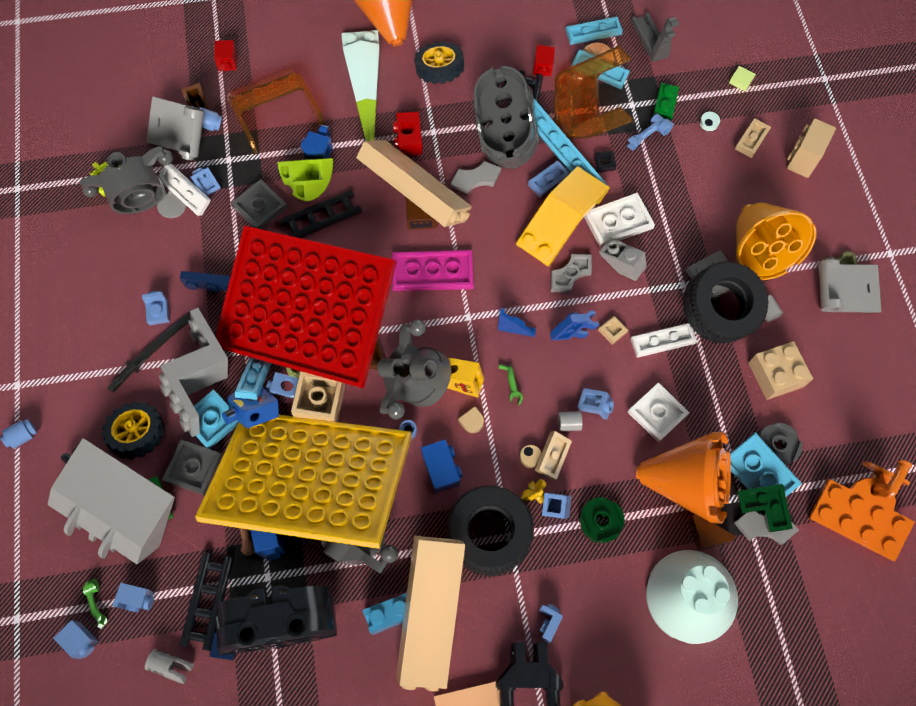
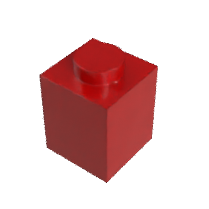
M234 40L215 41L214 60L218 71L237 70V50Z
M537 45L533 75L552 76L555 47Z

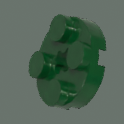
M599 497L588 501L579 515L581 531L593 543H609L615 540L623 530L625 522L624 513L617 503L606 500L607 498ZM596 516L606 517L608 522H605L606 526L597 524L596 520L598 518Z

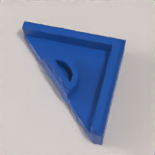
M501 308L498 322L499 331L535 337L536 328L525 326L526 323L515 315L509 316L505 313V308Z

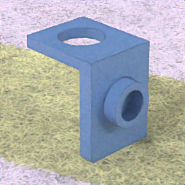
M275 372L273 381L268 380L266 391L272 396L273 394H278L294 399L299 378ZM283 381H290L293 384V389L291 391H284L281 388V383Z

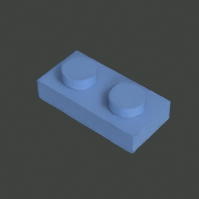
M556 161L529 180L528 186L539 198H542L556 188L570 173L559 161Z

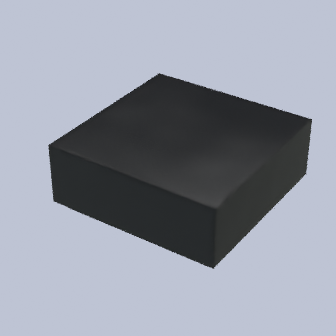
M613 151L594 152L596 172L616 171Z

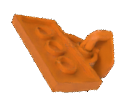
M898 460V467L895 473H892L878 465L863 461L862 465L871 470L872 474L870 478H862L854 482L850 488L828 479L808 518L895 562L915 521L894 511L896 504L895 495L898 493L901 485L909 486L910 484L905 477L909 469L912 468V464L906 460Z

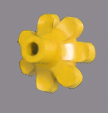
M539 479L536 484L534 481L528 484L530 489H526L522 493L521 498L525 502L536 499L539 504L543 503V489L546 487V482L543 479Z

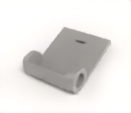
M153 96L147 143L179 151L178 153L182 155L183 159L194 160V157H198L205 110Z
M825 257L818 263L821 311L882 312L878 265H840V261L835 260V257Z

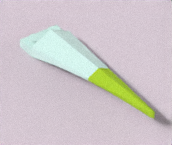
M378 30L342 33L343 52L366 141H372L375 137L380 55Z

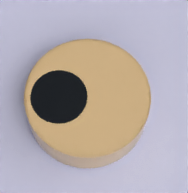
M534 445L525 446L521 450L520 461L525 467L534 468L537 466L542 453Z

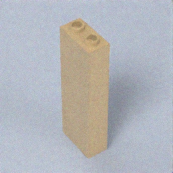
M364 141L356 158L441 225L447 227L464 223L469 218V211L472 208L470 204L388 141Z
M414 536L396 671V680L403 689L415 690L416 687H425L429 691H439V688L447 689L465 544L461 540Z

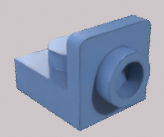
M201 167L192 172V183L206 196L221 189L208 167L206 169Z
M151 291L148 294H143L142 300L145 303L148 325L170 322L168 299L163 292Z
M584 388L578 409L584 412L600 414L602 419L607 420L609 413H612L614 408V402L608 392Z
M547 604V606L542 605L539 612L551 619L550 621L545 619L539 632L543 633L541 640L550 643L563 615L559 614L560 610Z

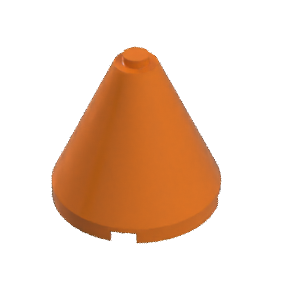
M353 0L388 44H392L393 47L403 44V41L406 40L413 0Z
M712 432L641 462L640 466H637L636 478L644 486L710 523L722 524L727 512H722L721 509L724 504H729L731 486L730 451H725L723 448V443L728 444V438L724 432Z

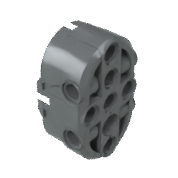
M501 66V69L496 70L491 68L479 77L474 88L473 106L475 108L476 129L478 130L482 152L486 154L487 158L497 166L515 169L532 158L540 142L533 93L518 70L509 66ZM500 84H506L504 87L499 88ZM502 100H512L507 108L498 107ZM525 115H529V119L523 120L522 117ZM506 119H512V120H511L509 123H507V124H504V123H503L504 120H506ZM487 123H492L490 127H484ZM508 137H514L512 141L506 142Z

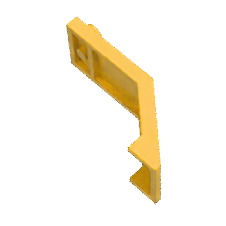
M577 166L548 195L516 245L549 267L579 222L597 203L599 204L610 187Z

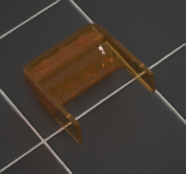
M620 45L567 68L556 76L554 122L567 138H591L633 122V118L622 107L599 115V76L610 69L631 61V57Z
M293 69L282 70L232 90L227 96L229 105L254 155L258 154V151L242 118V113L301 90L319 125H324L322 113L304 79Z

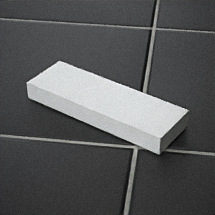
M172 164L164 166L159 175L162 183L197 216L203 215L211 199Z
M688 323L632 336L630 339L637 358L693 345L697 342L693 329Z

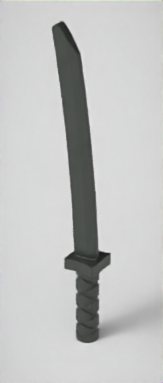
M190 312L160 335L132 362L128 360L126 362L127 367L107 389L114 393L133 372L138 373L140 371L138 368L154 352L189 323L188 321L191 320Z

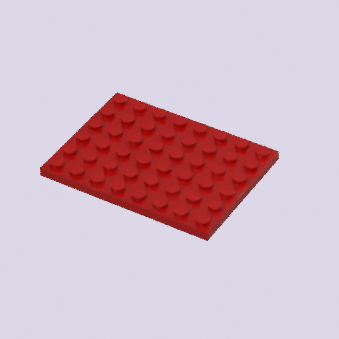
M244 226L215 337L223 350L359 388H365L397 261Z

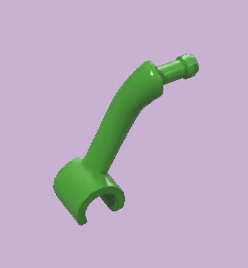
M499 364V369L508 371V381L511 389L509 402L511 403L513 397H518L520 399L518 405H521L523 396L517 391L513 367L511 365L508 367Z
M92 579L85 583L83 593L88 598L92 616L98 622V627L102 628L107 623V618L97 608L93 593L98 592L100 588L98 581Z

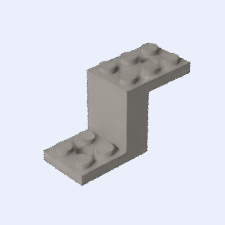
M199 308L190 311L191 320L188 321L191 327L189 331L190 336L194 342H198L199 349L160 365L161 374L159 375L162 383L160 387L164 396L169 395L172 401L170 406L175 414L179 413L181 420H179L185 432L189 431L191 437L200 434L199 415L188 395L228 378V358Z

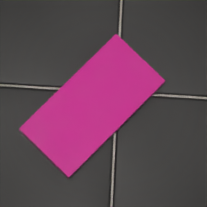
M472 250L392 252V259L397 261L392 279L393 291L474 289Z

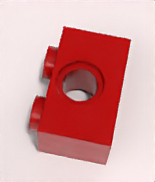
M419 111L396 113L397 121H393L394 133H398V137H394L395 148L399 149L406 156L422 155Z

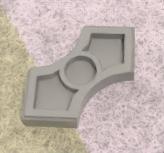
M484 161L478 168L473 170L458 169L451 182V188L469 194L474 188L479 186L493 187L502 168Z
M571 254V259L565 267L551 271V292L571 293L572 286L576 280L584 276H591L592 255Z
M756 511L745 513L734 523L749 541L762 536L771 538L780 545L784 544L799 531L792 523L793 529L768 532L765 516L760 515Z

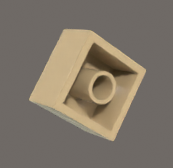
M815 118L811 125L806 124L794 145V150L791 151L787 159L790 161L787 169L808 178L823 157L836 127Z
M794 341L758 353L748 363L766 400L803 388L813 380Z
M300 371L291 410L293 417L338 422L345 383Z

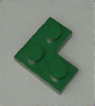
M783 484L736 491L741 513L764 510L768 532L793 529Z

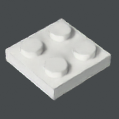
M659 383L628 411L658 443L689 414Z

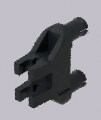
M525 642L511 643V663L497 679L495 688L499 690L500 706H514V690L516 688H543V691H546V706H560V691L564 688V684L560 676L548 663L546 642L533 643V662H525Z

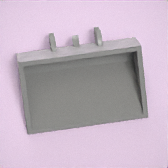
M83 438L51 487L47 505L68 518L64 526V533L71 536L75 527L79 530L83 528L89 532L88 539L92 542L96 541L97 538L103 541L98 550V556L102 559H105L109 550L112 552L116 550L138 564L160 547L175 497Z

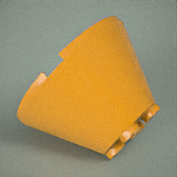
M768 203L747 204L742 208V213L736 222V261L753 270L761 280L782 276L788 273L786 271L795 263L799 265L807 257L816 239V227L809 216L800 211Z

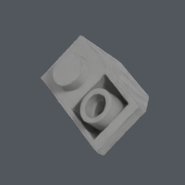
M611 237L599 251L600 255L619 274L634 281L639 278L647 267L645 252Z

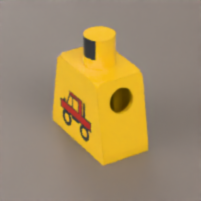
M448 358L451 366V379L447 388L478 398L484 382L480 364Z

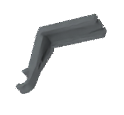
M645 13L644 17H632L631 23L651 61L655 62L668 58L672 37L675 36L672 27L679 25L677 18L666 19L660 34L649 13Z

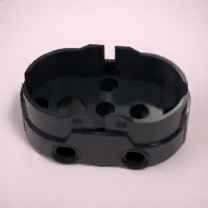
M283 585L273 586L272 596L265 597L264 588L252 590L247 596L225 600L217 604L218 616L215 617L219 655L284 648L337 636L334 598H331L329 586H306L292 589Z

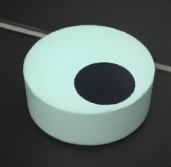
M706 112L700 119V126L706 131L716 130L720 123L719 116L714 112Z

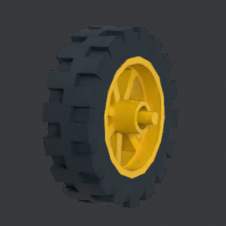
M442 41V43L433 42L431 45L429 43L424 48L421 47L419 52L415 54L416 74L421 80L424 79V82L444 84L446 81H453L455 77L458 78L460 73L464 71L463 51L459 46H455L454 43L449 44L445 41Z
M132 402L130 405L127 403L122 405L120 409L116 408L113 414L106 418V424L104 423L102 426L104 443L115 456L118 455L121 459L126 457L129 460H133L135 457L139 456V458H142L146 453L153 452L155 450L154 447L156 445L159 446L161 437H164L165 434L163 430L165 424L158 411L152 405L149 406L145 402H142V404ZM146 422H148V426L142 427Z

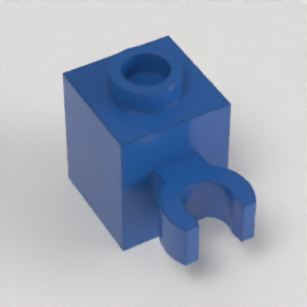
M321 125L318 134L309 131L307 137L303 138L301 149H303L305 158H329L333 147L331 137H329L330 132H327L328 126Z

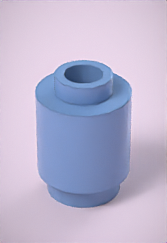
M199 107L205 110L202 128L218 131L222 116L218 115L217 112Z
M29 419L20 420L2 430L3 435L0 438L7 448L11 446L15 449L33 439L37 431Z

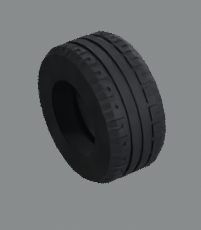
M731 261L714 263L699 272L688 283L683 296L685 318L688 319L687 322L690 324V327H693V330L706 340L721 344L735 342L754 333L764 322L769 304L766 287L763 285L764 283L761 281V278L753 270H750L749 267H746V265ZM715 285L730 289L737 297L739 313L735 320H727L718 315L711 303V291Z
M494 485L480 486L479 488L471 489L469 492L467 491L453 505L447 522V539L461 540L465 544L463 566L469 569V571L485 576L504 574L519 565L528 553L533 541V518H531L532 515L526 503L513 491L511 492L509 489ZM483 511H495L502 514L509 521L511 537L503 548L497 551H485L473 544L468 529L470 521L476 514Z

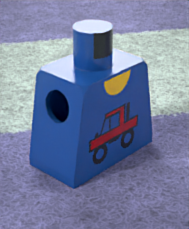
M263 387L257 400L235 398L234 392L228 397L229 410L222 413L226 424L237 420L245 428H250L279 417L278 400Z

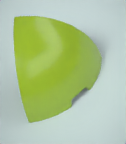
M333 158L277 162L283 183L291 187L293 196L303 201H311L319 197L327 188L332 176Z

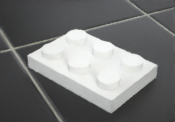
M638 193L591 209L584 217L600 248L606 244L610 237L621 241L651 230L655 226Z

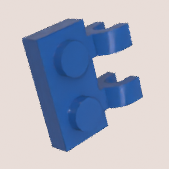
M595 310L588 311L586 314H578L577 312L568 314L550 332L551 340H569L571 337L585 338L588 336V331H582L581 329H596L599 326L598 322H593L590 319L596 314Z

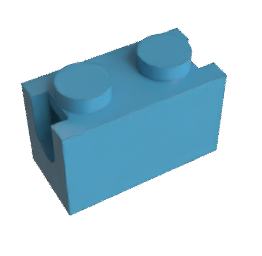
M407 593L362 610L371 635L403 623Z

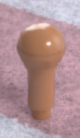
M239 528L242 538L241 552L246 556H251L255 553L250 531L249 529Z

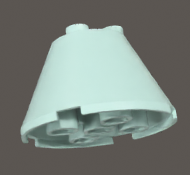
M694 550L677 551L660 560L650 573L646 587L647 606L655 623L670 637L689 644H701L717 639L732 625L738 608L737 589L728 570L712 556Z

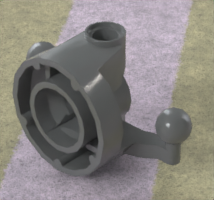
M160 146L149 150L142 157L126 158L122 153L114 152L109 155L107 159L108 166L100 175L88 176L80 180L82 192L85 196L92 198L98 195L99 187H102L111 209L119 214H134L146 211L156 206L166 194L161 178L154 174L152 165L156 160L164 166L169 165L173 161V155L170 151L163 150Z
M419 319L401 326L399 346L389 358L381 359L377 366L379 375L384 377L387 390L381 402L380 412L388 414L392 419L396 420L402 418L405 414V408L401 403L397 402L398 399L421 408L431 406L446 392L451 379L450 362L444 353L434 348H417L412 345L411 334L421 336L426 331L425 323Z
M385 532L380 549L321 540L324 547L323 552L336 562L346 565L366 564L380 574L388 563H392L398 558V549L394 545H385L382 548L385 542ZM380 552L381 559L377 561L374 557Z

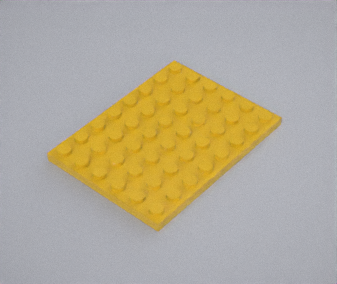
M279 415L275 419L250 428H245L239 422L197 511L196 520L202 523L380 549L411 442V432Z

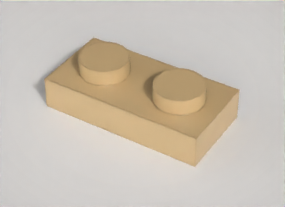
M754 118L735 149L752 158L771 127Z
M551 431L535 471L551 480H557L572 441L556 431Z

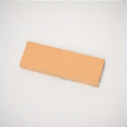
M496 682L434 696L436 706H500L499 690L495 688Z

